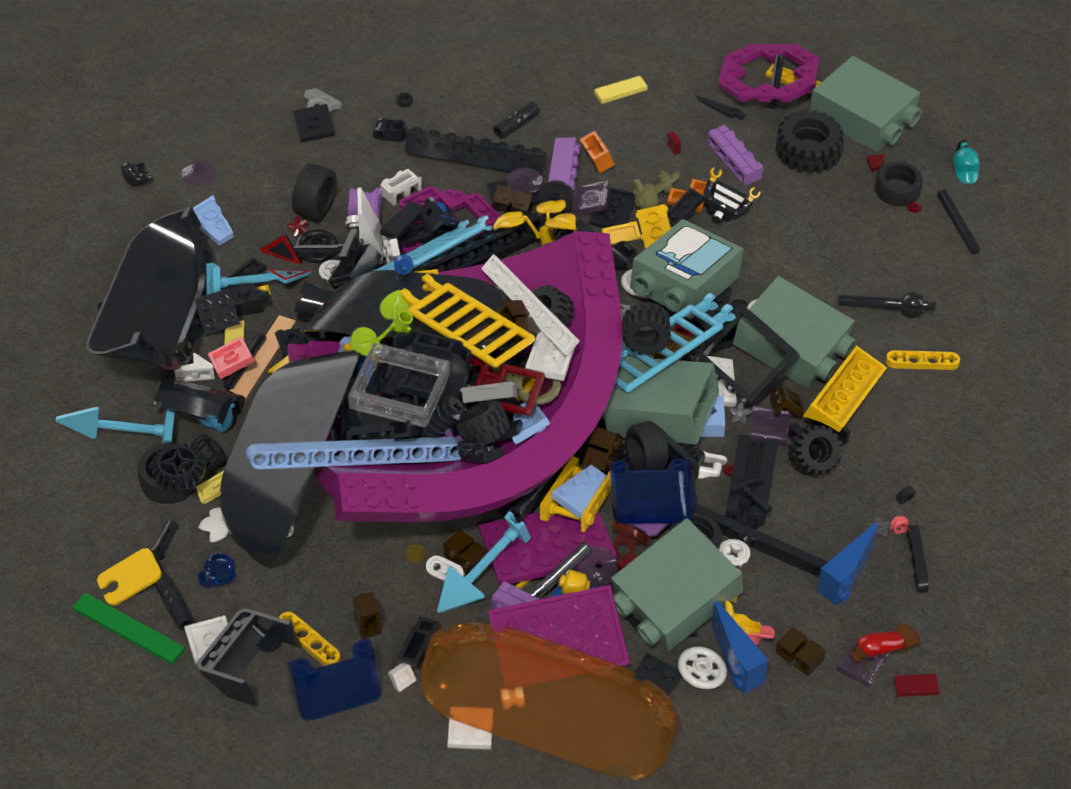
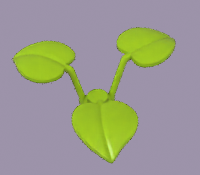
M400 290L389 294L380 305L382 316L385 319L393 320L391 326L381 336L376 337L375 332L366 327L358 328L352 333L349 343L357 353L361 352V355L367 357L376 356L382 351V345L379 341L392 329L398 333L410 332L411 328L409 325L413 317L408 312L409 305L404 300Z

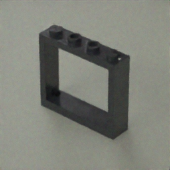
M741 304L732 313L736 318L732 321L724 322L722 324L723 329L710 337L695 354L699 358L697 362L714 363L706 355L742 316L787 355L751 394H748L714 363L717 380H724L726 382L724 386L730 392L736 391L740 395L738 398L745 405L749 403L754 407L797 361L800 355L745 305Z

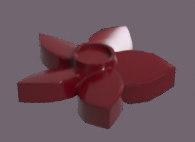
M295 215L294 223L287 224V227L293 229V237L298 233L303 234L306 232L304 227L308 221L303 220L300 222L299 218Z

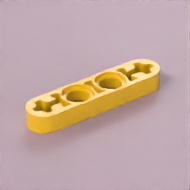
M893 350L888 352L886 357V364L889 367L903 369L955 370L960 363L959 355L954 352ZM915 358L918 360V362L913 363L910 362L909 359ZM928 359H935L937 362L930 363Z
M284 612L279 616V618L287 621L292 620L296 635L300 631L308 633L306 637H298L300 646L323 666L335 668L340 664V652L292 612ZM314 643H320L322 645V647L318 650H314L311 648L312 644ZM327 655H328L329 657H333V656H334L335 659H334V660H332V659L327 660Z

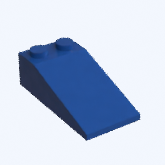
M874 523L821 568L817 591L834 605L841 601L845 602L850 597V592L873 550L878 524Z
M719 601L715 602L712 628L732 678V683L736 689H741L745 694L765 683L768 659Z

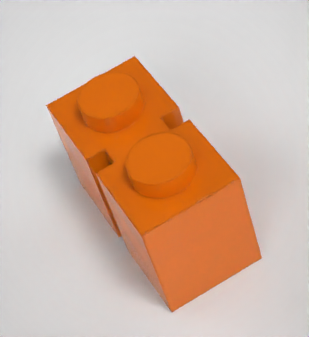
M595 131L580 139L585 152L599 173L615 165L608 149Z

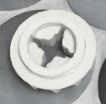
M332 259L321 264L319 275H321L322 280L326 279L328 282L332 275L331 272L336 269L341 260Z
M729 539L720 545L719 551L734 566L738 565L741 567L742 564L748 562L750 549L744 542L737 539ZM731 550L737 553V558L734 555H730Z

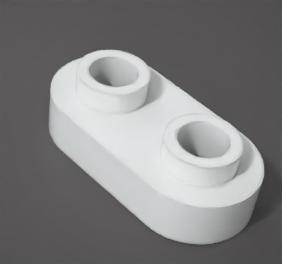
M433 556L426 563L428 573L445 582L449 566L465 577V572L461 566L441 556ZM437 565H440L441 568L439 570H434Z

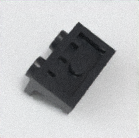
M460 441L457 443L458 454L462 462L487 463L504 456L502 447H494V445L484 446L483 442Z

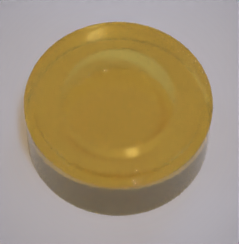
M419 544L408 546L405 551L406 560L411 564L422 563L426 558L425 548Z

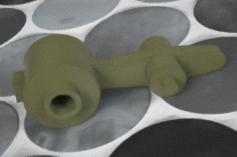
M661 171L660 175H658L660 182L655 186L654 184L642 185L640 179H635L634 185L636 189L633 191L638 209L641 210L658 205L660 201L657 194L662 190L663 193L670 194V190L673 188L672 183L680 177L679 172L669 175L668 172Z

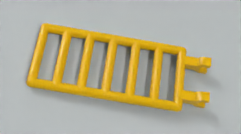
M429 274L422 276V280L426 282L422 289L432 293L423 299L415 298L406 288L400 291L404 300L409 305L408 312L413 317L447 338L462 341L463 345L471 350V354L494 368L500 366L535 341V336L452 284L440 285ZM446 292L454 295L427 314L419 311ZM461 300L468 303L440 323L433 320ZM475 308L482 312L454 332L447 329L448 326ZM488 317L495 320L494 323L467 341L460 337ZM502 326L509 329L508 332L481 350L474 346ZM516 335L524 338L496 359L488 355Z

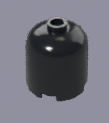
M305 282L300 290V294H303L301 302H296L294 316L298 319L309 321L333 292Z

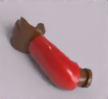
M903 624L892 632L863 635L857 640L856 650L852 649L850 654L858 663H861L863 661L862 658H867L868 656L873 658L875 655L895 650L905 654L910 647L918 646L922 643L918 633L909 624Z

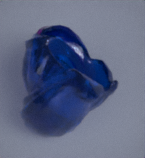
M226 553L209 555L203 570L197 574L198 584L204 588H210L214 585H225L232 582L236 577L232 558Z

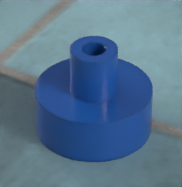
M408 255L396 257L394 260L395 271L403 275L410 273L413 270L412 258Z

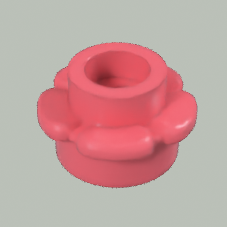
M897 516L892 519L890 529L895 534L906 532L909 521L903 516Z

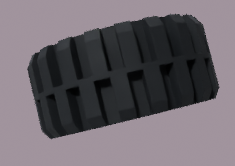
M808 110L794 112L782 120L778 127L776 140L777 156L784 165H788V168L792 170L797 169V172L800 173L804 171L807 174H812L813 172L818 174L822 173L823 170L828 171L841 158L844 141L843 129L837 121L835 122L833 117H828L826 113H818L815 110H812V112ZM800 140H813V141H816V142H818V143H817V144H809V143L802 142V141H800Z

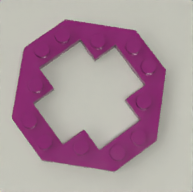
M749 44L724 56L719 88L739 101L758 99V102H772V99H780L782 102H790L816 88L820 58L798 44ZM779 54L800 65V67L793 70V76L798 78V80L780 89H776L768 83L753 89L738 80L746 75V70L741 65L760 56L770 62H774L775 56Z
M430 186L400 200L398 212L409 201L425 206L424 201L429 197H433L435 202L446 204L452 212L465 206L477 219L487 215L488 219L485 220V225L492 226V228H494L496 220L500 217L493 207L480 194L476 193L466 195L462 194V191L451 189L441 191L437 190L438 187ZM418 219L411 227L421 225V221ZM419 243L399 250L405 255L422 245Z

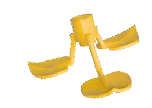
M565 200L547 201L539 204L536 208L538 213H546L547 219L545 226H542L539 232L529 218L525 215L523 216L522 212L503 214L496 220L494 230L518 226L526 221L535 233L536 238H540L541 245L544 246L546 243L555 241L553 228L576 230V217L574 214L566 213L559 214L550 219V213L561 212L565 208L566 203Z

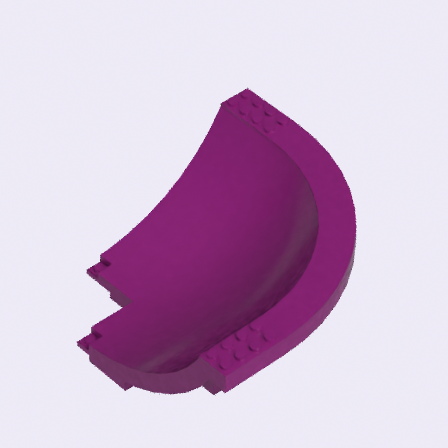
M574 231L542 247L501 260L531 292L534 289L538 290L539 286H554L569 296L575 307V311H573L575 314L574 318L571 319L572 323L567 328L580 342L575 347L564 381L561 380V389L558 396L551 402L537 405L550 424L543 431L534 433L518 444L514 443L512 437L489 444L494 445V447H502L504 456L487 463L462 462L460 459L457 461L316 467L314 474L318 482L327 493L334 497L336 521L428 522L447 521L478 515L502 507L530 493L550 479L571 459L594 430L608 404L616 382L621 357V308L609 233ZM485 264L438 272L440 275L476 278L499 287L481 269ZM385 338V349L393 350L392 344ZM309 341L308 344H288L289 363L305 357L336 353L340 349V342ZM496 349L488 355L496 359L506 351ZM510 358V359H508L507 361H505L504 363L509 362V361H512V360H514V359ZM475 366L477 373L480 372L482 366ZM545 377L538 396L547 394L552 389L553 383L549 378ZM377 393L376 400H382L381 393ZM515 400L516 405H520L524 402L523 400H520L519 402ZM335 419L331 430L335 429L338 436L341 433V421ZM331 430L326 441H332ZM377 449L374 454H377L380 449ZM357 450L354 455H357L360 450ZM337 451L334 456L339 455L341 451Z

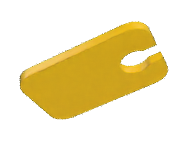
M143 548L102 572L98 576L97 582L100 589L106 588L111 582H118V588L114 592L104 595L107 603L115 606L161 578L162 572L150 549Z

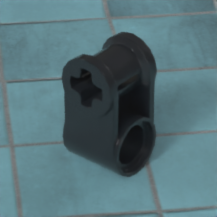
M380 118L376 121V129L373 131V137L376 140L394 142L406 140L407 129L406 123L403 120Z

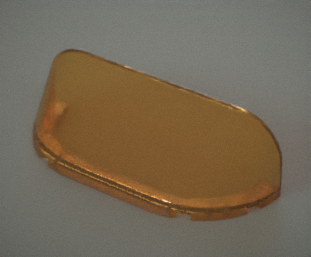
M491 624L451 625L449 631L445 632V630L440 629L431 636L421 670V685L429 703L442 715L595 771L629 780L648 777L664 764L678 726L679 713L673 710L674 703L670 697L648 679L641 682L634 678L635 672L623 666L505 627L504 632L492 630Z

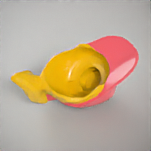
M725 601V610L756 646L761 638H774L775 632L772 627L762 626L759 622L752 621L743 614L734 613L732 604L729 601Z

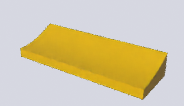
M856 345L802 417L817 420L840 432L887 367Z

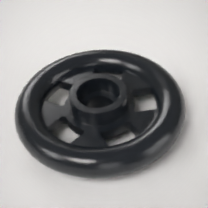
M315 229L303 233L297 239L295 245H339L332 233L326 230ZM319 253L298 254L305 261L320 263L331 259L336 253H322V255H314Z

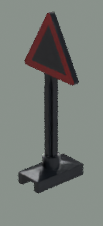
M351 229L345 243H339V245H293L287 234L283 233L261 247L260 251L297 264H302L303 262L298 253H339L345 268L353 269L364 240L357 238L358 229Z

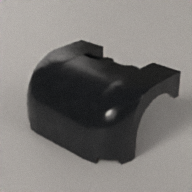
M411 330V333H403L401 335L397 333L393 338V354L389 370L385 378L380 380V393L399 398L401 393L413 396L418 395V397L437 401L436 407L442 405L444 401H448V398L451 396L456 397L461 402L463 395L460 389L467 387L469 380L471 350L465 347L462 341L417 330Z
M414 395V400H410V397L359 402L355 408H347L346 404L340 405L341 433L338 436L335 429H332L331 438L332 441L418 436L421 427L418 395Z

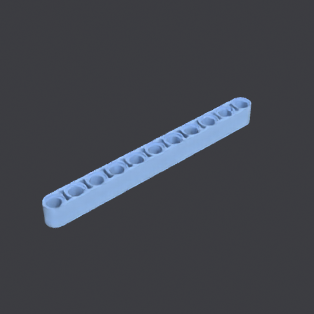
M455 437L254 444L246 450L247 459L256 469L439 462L461 459L458 454L457 443L459 441ZM377 449H380L377 454H374ZM357 450H360L357 455H354ZM321 451L319 456L314 457L317 452ZM337 451H341L339 455L334 456ZM301 452L300 456L294 458L297 453ZM281 453L280 457L274 459L276 454ZM257 454H261L258 459H254Z

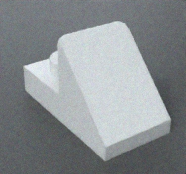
M193 353L194 364L182 365L180 369L175 370V377L185 382L215 379L213 365L196 353Z

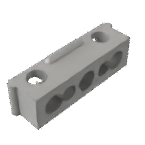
M511 381L464 387L460 389V392L463 395V403L516 398L518 383Z

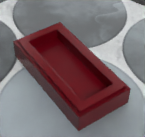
M936 674L894 675L897 697L939 695L940 693Z

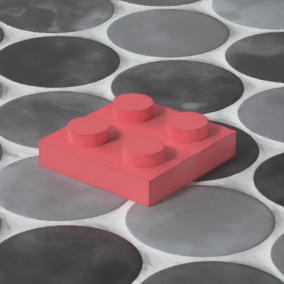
M242 336L208 353L220 379L255 362Z

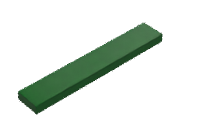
M84 593L72 606L73 611L172 666L185 652L184 646L87 593Z

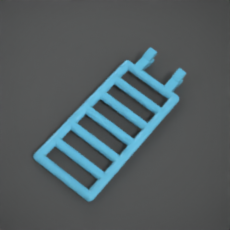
M487 215L480 217L477 224L469 228H465L469 223L468 220L459 223L458 228L431 240L405 255L412 258L414 268L481 231L491 230L492 226L485 225V220L488 219ZM394 261L376 269L375 271L395 270Z
M708 293L703 301L696 306L690 304L670 317V326L677 323L697 337L688 342L671 331V340L682 348L676 352H672L666 347L663 350L659 349L658 351L667 357L659 363L645 353L641 355L638 354V351L632 352L631 348L626 347L621 350L619 366L636 379L627 384L619 377H616L615 385L625 392H630L722 330L724 322L734 320L736 317L730 312L733 310L732 306L726 304L720 313L714 317L709 316L705 312L709 309H716L718 305L715 302H711L715 299V296L712 293ZM692 313L712 327L703 332L683 318ZM631 353L650 366L651 369L642 373L623 360V358Z

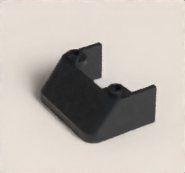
M242 609L233 616L198 660L197 667L200 673L226 697L254 706L256 702L246 681L238 678L259 650L265 652L273 651L281 642L299 647L300 641L291 621L251 609Z

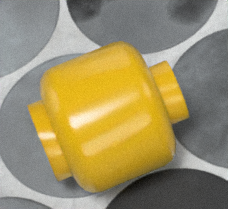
M568 570L566 575H561L558 586L562 587L561 592L564 595L588 590L590 581L586 574Z

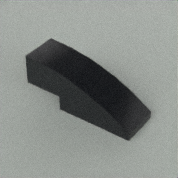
M420 616L416 626L412 627L397 661L418 667L429 653L438 636L440 622Z

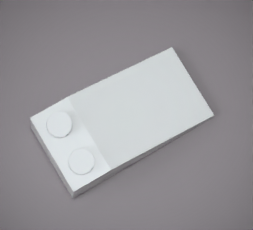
M357 188L359 238L364 240L363 245L370 243L382 255L377 264H383V257H386V249L382 246V238H385V236L380 235L382 226L362 188Z

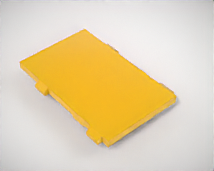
M665 204L637 210L636 218H639L642 232L641 240H644L645 249L671 229L667 216L668 208Z

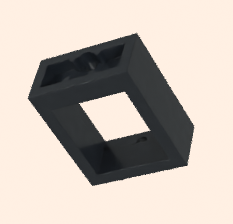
M371 243L362 245L353 269H346L342 261H340L328 282L336 291L341 285L352 278L372 272L382 255Z

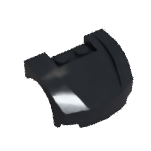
M166 377L159 385L151 406L156 407L157 402H161V406L170 412L201 420H206L207 414L217 417L219 424H223L230 405L234 403L235 407L232 410L241 412L245 397L231 391H220L185 382L180 378Z

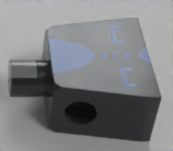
M429 197L424 201L426 207L421 211V216L431 234L441 236L458 228L460 221L446 204L435 202L433 197Z

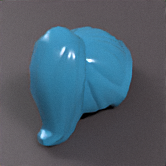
M232 403L223 424H219L217 422L218 418L207 414L206 420H197L206 427L215 428L220 433H226L233 423L232 408L235 407V404Z

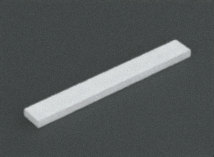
M493 254L481 269L511 300H522L530 313L528 317H532L538 328L568 356L580 340Z

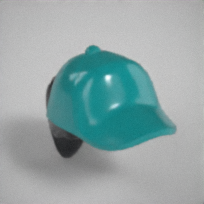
M961 140L957 145V152L953 156V166L956 176L961 182L972 184L978 179L979 156L976 151L969 148L966 140Z

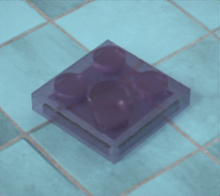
M603 181L575 187L572 205L573 214L580 215L608 209L609 182Z
M753 406L748 436H751V441L759 440L765 443L767 438L778 440L777 445L786 446L791 414L781 410L777 415L773 409Z

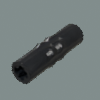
M530 102L493 127L494 134L502 139L514 130H517L540 113L538 105Z
M167 574L161 575V578L154 583V586L180 631H184V626L194 624V619L170 576Z

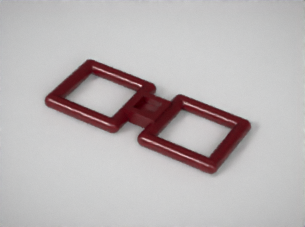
M471 356L470 364L482 366L474 386L504 383L507 372L536 379L525 407L499 401L505 411L526 416L531 415L545 379L543 372L503 364L497 374L489 372V364L478 357Z

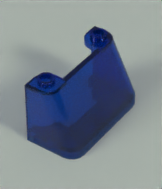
M675 459L668 465L666 470H630L627 462L621 460L611 462L612 510L616 523H681L686 518L689 520L692 518L697 502V493L690 459Z
M370 638L358 641L353 645L352 655L354 658L313 669L310 662L302 658L287 662L290 690L302 719L313 721L379 700L382 694Z

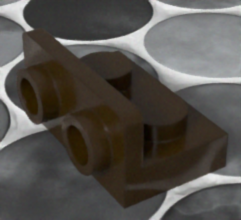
M783 384L772 391L770 400L775 414L778 415L783 408L792 415L795 413L800 417L803 414L804 408L800 395Z

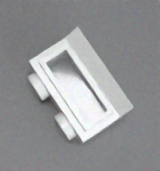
M409 169L397 172L393 178L385 179L380 184L382 196L393 206L397 204V194L402 192L405 198L410 196L411 186L418 191L422 190L421 177H417Z

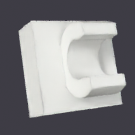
M401 663L388 672L394 688L399 692L416 681L409 664Z

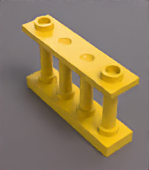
M572 456L541 502L540 520L548 522L550 517L556 513L580 520L581 531L585 532L588 526L593 524L595 515L612 488L615 489L617 485L616 468H611L581 515V519H579L566 508L558 506L559 503L551 498L552 491L583 471L579 467V458Z

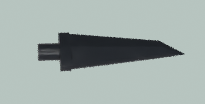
M695 95L698 101L728 117H736L741 120L745 117V113L740 112L738 108Z

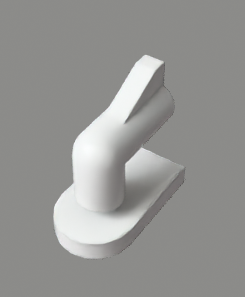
M704 451V462L713 463V468L700 466L698 478L720 476L722 465L727 464V458Z

